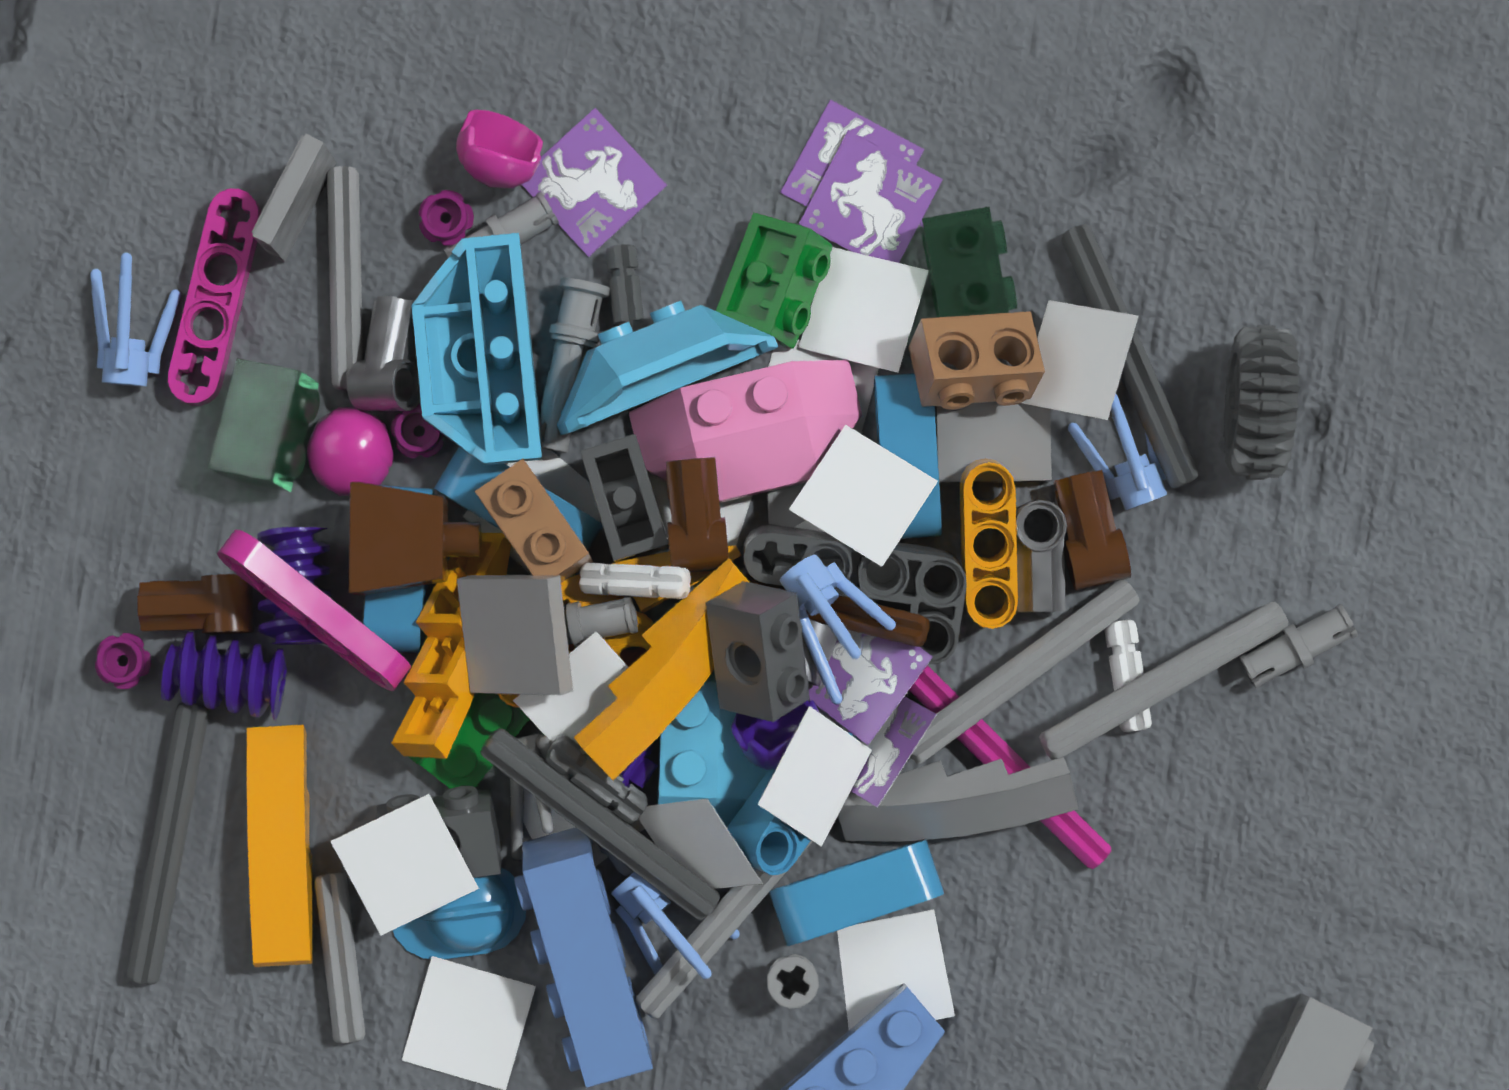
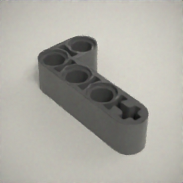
M770 524L761 525L753 529L746 536L743 544L744 565L748 573L755 580L766 584L783 586L779 581L780 578L793 567L792 559L784 557H774L772 566L762 565L760 555L753 552L754 550H764L766 541L776 542L779 553L795 556L794 544H803L799 553L800 561L814 555L815 552L821 549L829 548L835 550L842 557L839 567L841 572L870 599L905 603L906 612L922 615L928 618L929 621L941 623L945 627L946 633L939 644L932 647L921 646L923 650L933 656L928 664H939L947 660L954 653L958 643L967 585L966 575L958 558L951 552L940 548L897 543L889 558L898 563V571L895 577L886 583H876L867 577L866 572L872 561L826 532ZM936 565H945L954 571L952 584L942 591L928 589L923 581L926 572ZM837 587L834 588L838 594L845 595Z

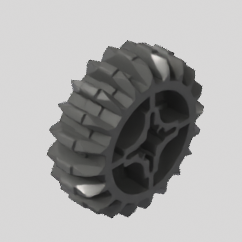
M1273 325L1243 327L1234 337V343L1231 346V357L1228 360V375L1226 377L1223 432L1225 441L1224 453L1226 454L1225 462L1232 475L1246 476V479L1264 480V478H1279L1288 468V463L1291 460V449L1294 447L1295 429L1297 428L1298 392L1300 388L1297 341L1289 329H1276V326Z

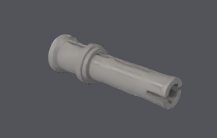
M561 277L559 286L564 291L557 323L551 324L549 330L551 340L555 341L541 404L539 424L541 448L568 453L571 433L561 436L557 423L586 352L589 349L595 348V344L599 343L596 326L602 298L609 297L610 288L585 280Z

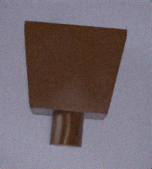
M350 482L349 593L355 596H365L446 582L448 578V557L481 556V523L448 522V501L444 497L362 482Z

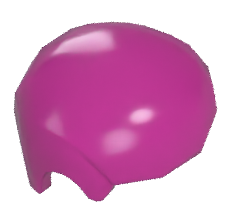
M489 110L470 111L456 142L459 161L474 180L491 188L507 189L515 188L531 180L541 160L540 152L543 147L542 139L527 126L508 116Z
M355 407L336 408L318 420L308 440L307 458L309 467L320 485L339 496H350V482L382 484L393 463V447L386 424L379 417L368 411L358 410Z

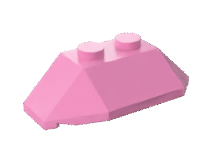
M849 360L791 361L681 387L630 411L629 416L647 471L666 482V461L715 457L719 503L806 483L844 426L847 425L854 429L862 417V412Z

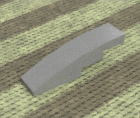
M1064 757L1010 775L1007 773L1003 760L999 759L948 777L940 760L899 774L878 808L850 791L838 814V819L845 841L904 842L962 837L1021 826L1078 810L1071 774Z

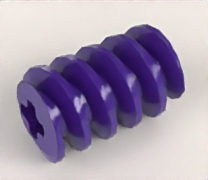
M279 527L267 529L257 534L259 542L274 547L273 553L315 585L316 579L331 574L330 567L314 562V557L330 551V545L314 540V534L328 528ZM316 586L327 596L331 597V590ZM269 599L258 603L260 611L275 616V619L258 626L260 634L275 638V642L270 644H324Z
M188 631L180 646L171 644L167 652L161 680V699L163 701H171L180 688L181 699L185 705L192 706L195 704L202 693L205 707L215 710L225 696L227 710L233 714L239 713L248 700L250 715L254 718L263 716L270 704L273 720L276 721L281 709L287 677L284 650L277 648L272 659L267 663L263 662L261 645L255 644L247 659L241 658L238 640H232L225 654H218L216 636L211 635L203 649L197 650L194 633Z

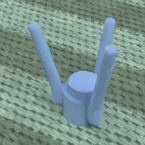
M126 252L121 255L117 335L116 337H111V344L102 274L99 269H93L90 273L98 343L96 368L103 369L102 383L147 387L148 373L159 374L161 354L176 314L181 293L176 289L170 292L149 352H144V340L129 339L132 256Z
M1117 394L1114 397L1111 413L1127 461L1114 466L1117 477L1110 471L1078 424L1070 423L1068 425L1069 433L1094 470L1103 471L1110 500L1120 497L1124 509L1128 510L1167 495L1163 480L1166 477L1145 432L1149 460L1146 454L1139 456Z
M814 554L789 569L779 581L786 591L797 593L803 638L832 703L838 705L842 702L841 693L806 610L811 616L818 613L821 614L838 641L853 659L859 658L861 651L830 606L839 597V594L834 589L835 587L840 589L887 630L895 629L896 622L851 583L835 562L825 567L817 554Z
M636 872L632 873L611 894L620 904L615 911L628 925L654 974L656 975L663 965L638 917L645 925L653 920L703 979L710 978L712 973L709 967L664 914L663 910L671 904V901L665 894ZM738 929L729 938L737 939L740 935Z

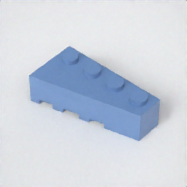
M575 827L523 842V875L514 877L523 911L534 909L539 929L530 931L538 963L539 965L550 963L555 983L546 985L553 1015L555 1019L565 1016L571 1036L562 1038V1044L571 1072L581 1069L587 1088L653 1069L641 1013L635 1002L636 995L630 976L627 977L626 961L615 923H611L609 914H611L602 872L599 869L596 870L593 861L592 844L594 843L591 838Z
M904 983L780 1090H904L945 1031Z

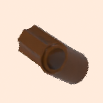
M715 457L666 461L667 491L672 522H667L671 566L686 568L690 573L716 570L729 558L725 517H721L716 459Z
M1103 471L1086 472L1055 480L1053 483L1058 507L1064 513L1067 523V540H1064V553L1074 590L1131 578L1128 550L1121 529H1116Z
M237 574L201 576V580L197 581L169 580L139 583L137 611L140 630L143 632L202 630V634L254 632L253 588Z

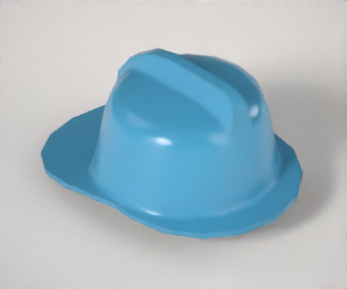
M501 868V874L474 878L479 889L394 929L395 938L408 952L423 959H431L432 956L441 959L473 956L504 948L518 935L526 917V911H523L519 900L514 876L509 871Z

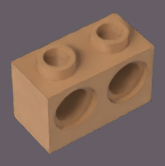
M1031 311L923 318L920 320L909 345L922 407L942 406L944 409L955 410L964 408L971 403L997 402V404L1003 406L1019 404L1026 399L1032 398L1045 373ZM997 358L1008 361L1012 366L1001 363ZM942 362L950 363L954 365L958 370L950 369L946 367Z
M521 459L475 491L532 575H560L562 583L580 571L585 563L593 562L589 552L524 459Z

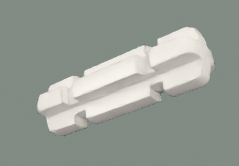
M585 563L580 570L579 586L583 593L592 595L610 594L616 596L684 599L690 592L691 575L686 568L672 566L655 567L651 565Z
M1133 620L1115 621L1104 629L1107 648L1112 647L1113 655L1109 656L1114 691L1144 674L1141 652L1135 649V643H1139L1137 626ZM1150 708L1120 724V729L1123 732H1133L1150 728L1152 724Z

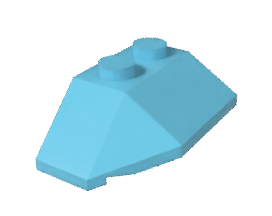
M519 233L462 238L453 249L449 258L439 268L412 304L422 418L483 465L513 463L521 459L525 461L542 460L532 341Z
M682 301L651 312L650 316L654 324L633 332L630 322H626L597 335L601 345L586 352L558 420L557 428L560 435L574 432L778 348L775 337L703 305L685 311Z
M715 670L698 693L659 736L656 805L708 799L726 828H728L730 822L768 770L749 762L731 731V725L736 713L719 708Z

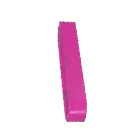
M229 188L219 192L212 199L208 207L168 371V384L171 392L180 401L191 406H203L211 403L219 395L222 388L256 250L257 241L251 232L262 212L255 199L248 192L241 189ZM235 201L242 202V209L250 215L248 222L241 221L237 223L233 236L236 242H245L242 251L226 243L213 244L215 235L226 240L229 223L225 218L221 217L223 209L232 210ZM228 255L233 257L237 264L235 279L223 286L211 283L206 274L209 262L216 256ZM207 309L220 312L224 319L222 333L212 340L199 339L193 330V322L196 316L201 311ZM188 344H192L203 351H218L215 361L204 356L201 372L210 378V382L207 387L198 386L195 395H189V386L181 382L183 372L192 373L194 371L198 357L194 353H186Z
M235 529L218 551L219 559L227 567L380 687L394 691L411 668L410 663L399 652L251 535Z

